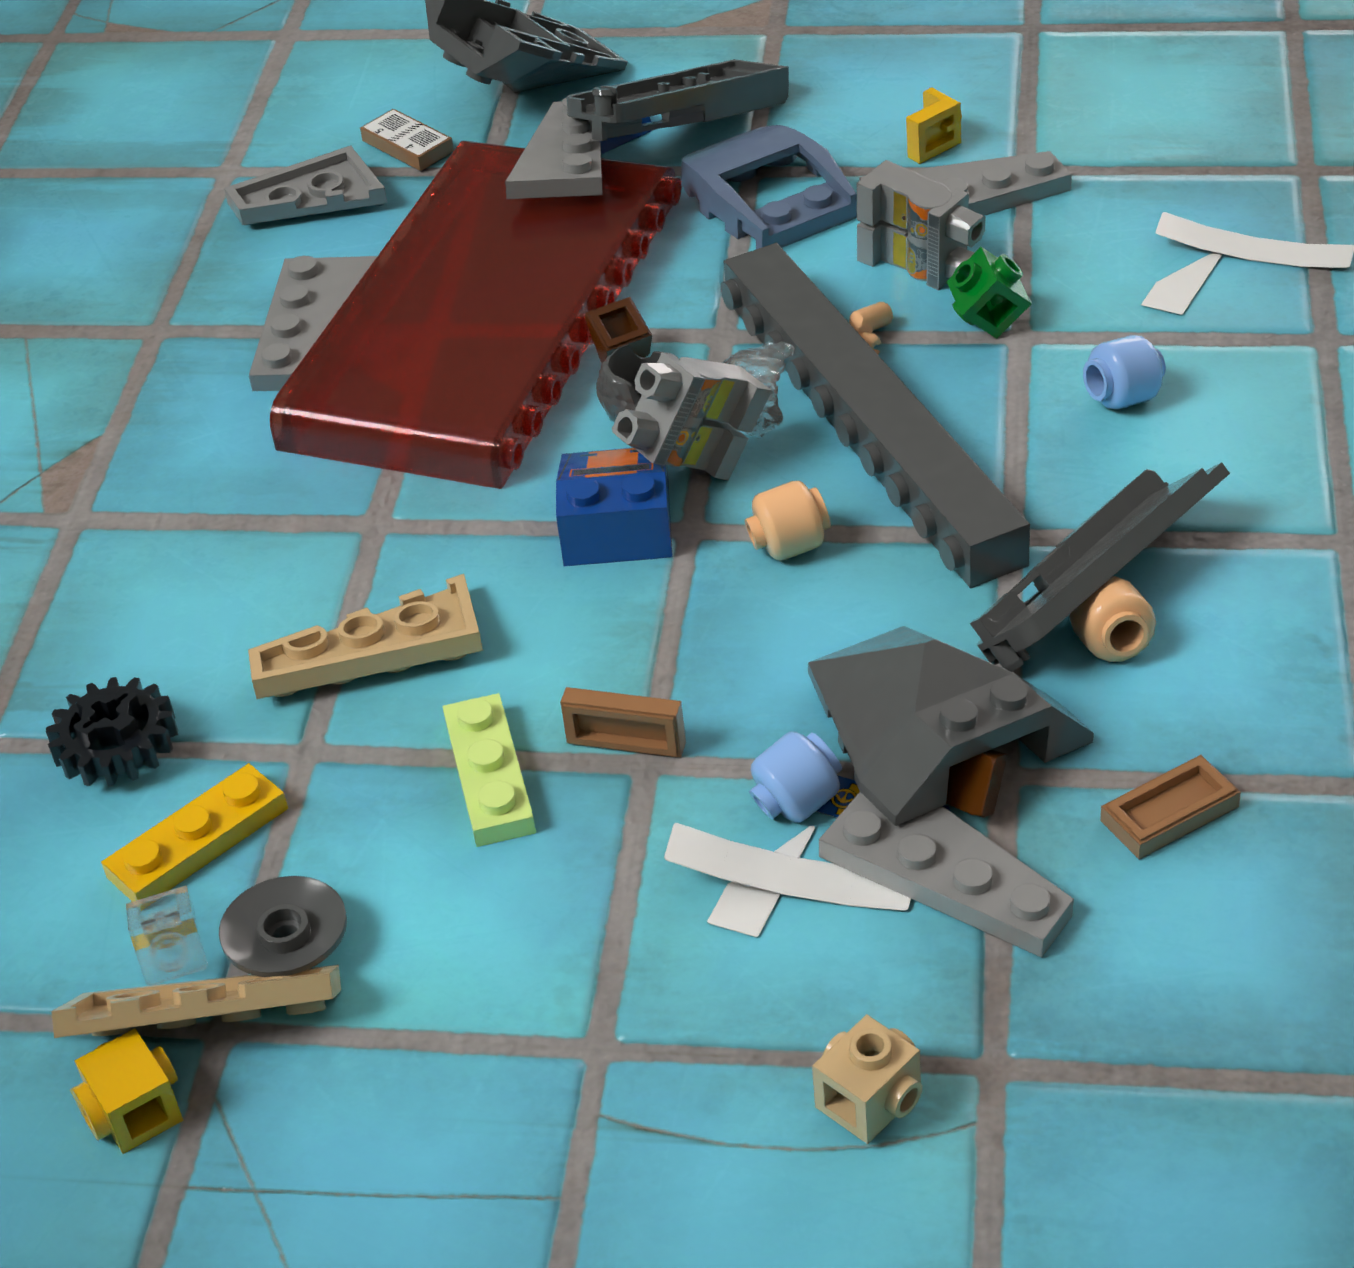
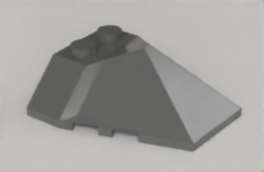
M425 0L430 41L444 50L443 58L456 65L468 68L466 75L484 84H491L492 79L502 81L512 91L518 93L625 70L628 61L580 28L534 11L532 15L525 14L518 9L511 8V4L504 0H496L495 3L487 0Z
M905 626L808 662V674L827 717H832L836 725L838 743L843 754L848 753L854 767V780L859 791L894 826L946 805L949 769L955 764L1015 739H1019L1044 763L1093 743L1094 733L1058 701L1015 673Z

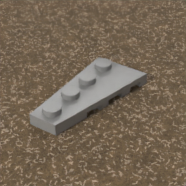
M567 98L560 102H553L505 181L506 199L603 195L600 140L592 139L591 120L569 117L567 115Z
M1050 151L911 170L945 185L951 192L957 188L969 193L968 209L983 216L1070 191L1072 174Z
M299 256L284 259L249 373L252 391L302 390L327 353L325 344L328 339L333 335L338 336L345 326L344 315L351 306L357 307L365 296L363 287L367 281H375L380 274L378 256L323 258Z
M859 792L819 839L820 858L1041 958L1073 914L1074 898L943 806L894 826Z

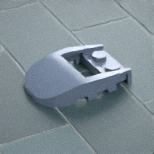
M783 125L760 127L704 147L682 158L681 185L689 197H696L700 202L699 211L708 220L717 217L725 222V231L737 239L747 235L752 236L756 239V249L778 243L782 248L857 218V194L829 151L805 134ZM799 157L806 161L808 170L817 177L822 176L826 182L810 186L804 191L782 200L769 202L764 207L753 211L724 180L733 182L746 181L757 174L758 167L766 164L770 166H784L792 163Z

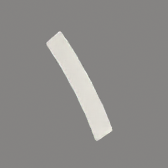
M1167 212L1162 213L1156 229V234L1198 249L1251 261L1298 267L1349 268L1354 254V245L1305 244L1257 238L1208 227Z
M679 823L673 825L664 855L665 860L720 879L788 896L847 906L900 911L908 910L911 898L834 863L793 857L749 846Z

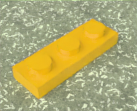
M248 763L101 861L106 878L141 910L289 809L285 794Z

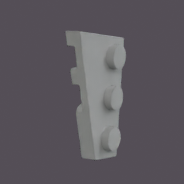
M351 145L224 188L227 203L242 225L387 203L385 187Z

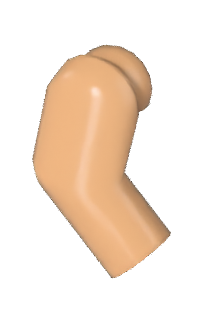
M878 302L858 309L850 315L849 323L878 355L880 351L874 349V346L880 345L881 340L879 336L873 334V331L889 325L893 318V312L887 303Z

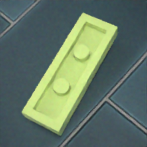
M492 694L442 706L476 847L535 834L534 818L500 694Z

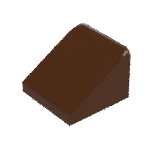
M631 297L585 313L584 317L601 363L614 350L626 344L639 357H646L650 354L652 333Z
M989 750L951 766L949 769L946 804L982 818L994 814L1008 754Z

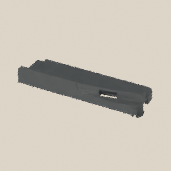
M733 59L613 86L594 87L593 90L567 96V115L569 117L591 120L592 139L600 141L660 128L708 122L784 104L789 92V66ZM662 115V120L641 124L642 118Z
M1221 462L1206 471L1201 468L1170 485L1167 482L1164 483L1155 471L1144 470L1057 544L1056 548L1028 572L1008 593L1004 594L980 617L970 623L981 638L977 646L987 660L992 663L997 659L1002 666L1001 668L1011 672L1024 664L1023 661L1031 658L1025 648L1036 643L1225 479L1230 473ZM1031 582H1034V586L1038 591L1027 601L1023 602L1017 595Z

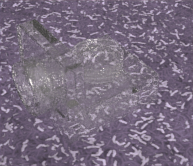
M187 885L126 904L128 931L145 983L148 986L161 984L207 968V957L198 932L194 906Z

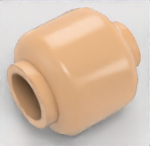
M790 481L755 495L752 500L753 516L745 519L746 529L754 548L758 550L765 547L769 555L779 561L818 548L824 541V530L831 528L829 514L819 490L816 487L808 489L801 481Z
M1117 576L1111 577L1071 612L1069 616L1073 631L1095 657L1108 662H1122L1137 656L1148 646L1155 632L1156 619L1152 606L1129 581Z

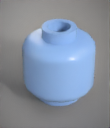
M1129 335L1103 342L1093 348L1083 368V379L1087 392L1094 400L1099 401L1109 409H1122L1147 402L1157 396L1162 386L1166 365L1163 355L1158 349L1154 348L1151 342L1142 336Z
M790 731L752 762L750 770L756 786L749 793L759 808L770 819L773 820L781 814L791 822L801 823L837 794L840 788L837 774L842 770V766L832 750L815 733L811 732L805 737L800 733Z

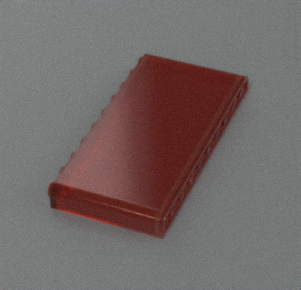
M461 141L276 395L270 412V429L275 450L502 489L512 471L520 467L524 451L532 438L540 434L543 420L552 405L558 404L562 388L568 378L578 371L581 357L588 345L594 344L584 317L585 313L616 302L623 287L629 286L633 271L640 259H645L647 256L649 244L657 232L662 231L665 218L670 209L679 203L682 185L680 178L675 176L674 169L667 166L601 158L603 195L506 199L505 181L525 148Z

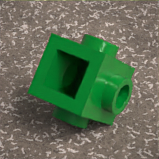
M980 247L968 260L962 262L956 268L954 274L946 281L955 300L952 304L953 309L965 322L970 325L975 324L997 339L1032 305L1020 280L1023 276L1022 270L1005 254L996 257L983 247Z

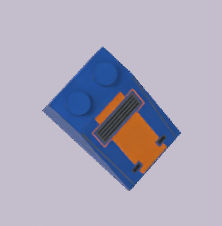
M635 448L562 454L556 479V520L563 566L673 557L668 465L665 464L663 466L651 463Z

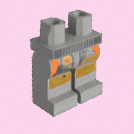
M885 160L857 182V220L861 221L857 224V261L872 267L880 260L907 270L909 275L917 280L926 281L927 286L940 290L947 284L946 281L954 274L956 268L974 254V252L967 250V246L973 247L982 239L985 232L986 216L968 209L969 193L957 188L951 192L948 187Z
M661 352L657 363L641 364L634 379L635 390L641 394V398L635 411L626 409L619 412L612 427V432L624 443L635 448L653 464L663 466L666 464L673 467H680L682 465L705 470L714 478L729 480L748 441V438L740 431L752 433L772 390L741 366L689 357L678 358L674 354Z

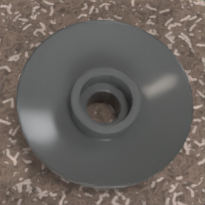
M284 876L263 881L241 893L223 914L219 926V940L226 958L235 967L251 975L271 977L290 976L301 973L321 963L340 944L347 926L345 906L339 894L331 886L314 878Z

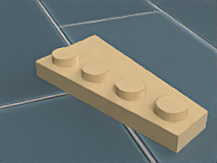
M464 573L446 579L447 589L425 597L422 590L418 589L398 596L400 606L390 610L372 614L368 608H364L347 614V618L339 624L338 628L328 632L316 625L248 649L251 678L256 699L270 696L285 697L307 688L326 684L341 685L363 676L382 672H401L411 666L438 660H457L467 654L483 651L480 632Z
M339 965L314 967L290 976L260 977L242 975L83 993L51 1011L54 1038L92 1033V1036H109L129 1032L132 1030V1027L157 1024V1029L180 1028L196 1024V1018L221 1015L223 1022L243 1021L260 1017L261 1009L286 1006V1013L289 1015L322 1011L326 1009L325 1000L333 999L341 991Z

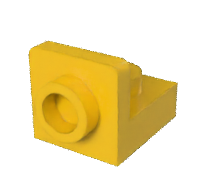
M932 87L923 92V109L906 117L908 158L921 164L961 143L962 114L960 102Z

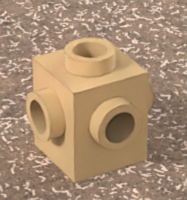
M867 1014L848 1032L843 1031L834 1036L826 1046L822 1057L812 1065L815 1108L866 1144H869L895 1117L903 1118L909 1114L917 1104L922 1093L920 1050L916 1048L915 1044L905 1033L895 1028L888 1029Z

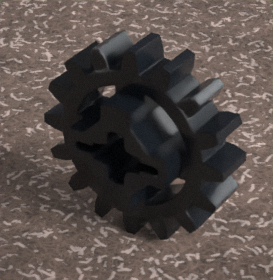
M116 677L110 678L107 688L98 689L93 683L87 684V694L82 697L69 694L66 697L69 709H54L51 714L55 724L46 727V734L50 742L48 747L56 767L62 766L65 777L69 780L81 774L83 783L86 786H91L98 777H105L108 787L114 786L118 775L125 773L133 781L139 779L137 768L145 765L156 769L159 766L156 753H171L173 746L170 738L178 735L175 715L168 695L161 696L159 687L156 684L143 689L140 679L136 677L130 680L126 686H119Z

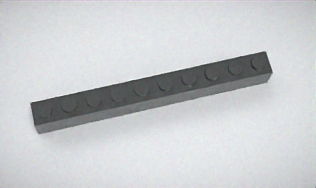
M774 243L724 260L725 281L721 283L720 288L727 308L738 313L743 319L748 333L760 339L765 345L770 359L774 363L779 362L787 371L793 386L797 390L802 389L809 397L817 415L821 418L826 417L835 428L840 442L845 447L850 446L859 456L866 473L869 476H875L886 488L892 504L903 508L912 519L919 536L928 538L936 547L946 568L950 571L955 570L969 588H973L1029 566L1030 523L779 244Z

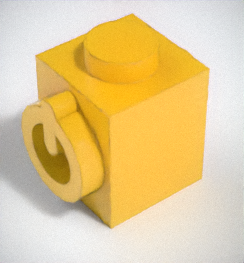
M136 1028L112 1041L101 1044L95 1050L74 1060L83 1083L71 1088L70 1092L88 1127L98 1141L111 1134L124 1154L184 1121L171 1087L172 1084L178 1081V1077L168 1056L161 1046L149 1050Z

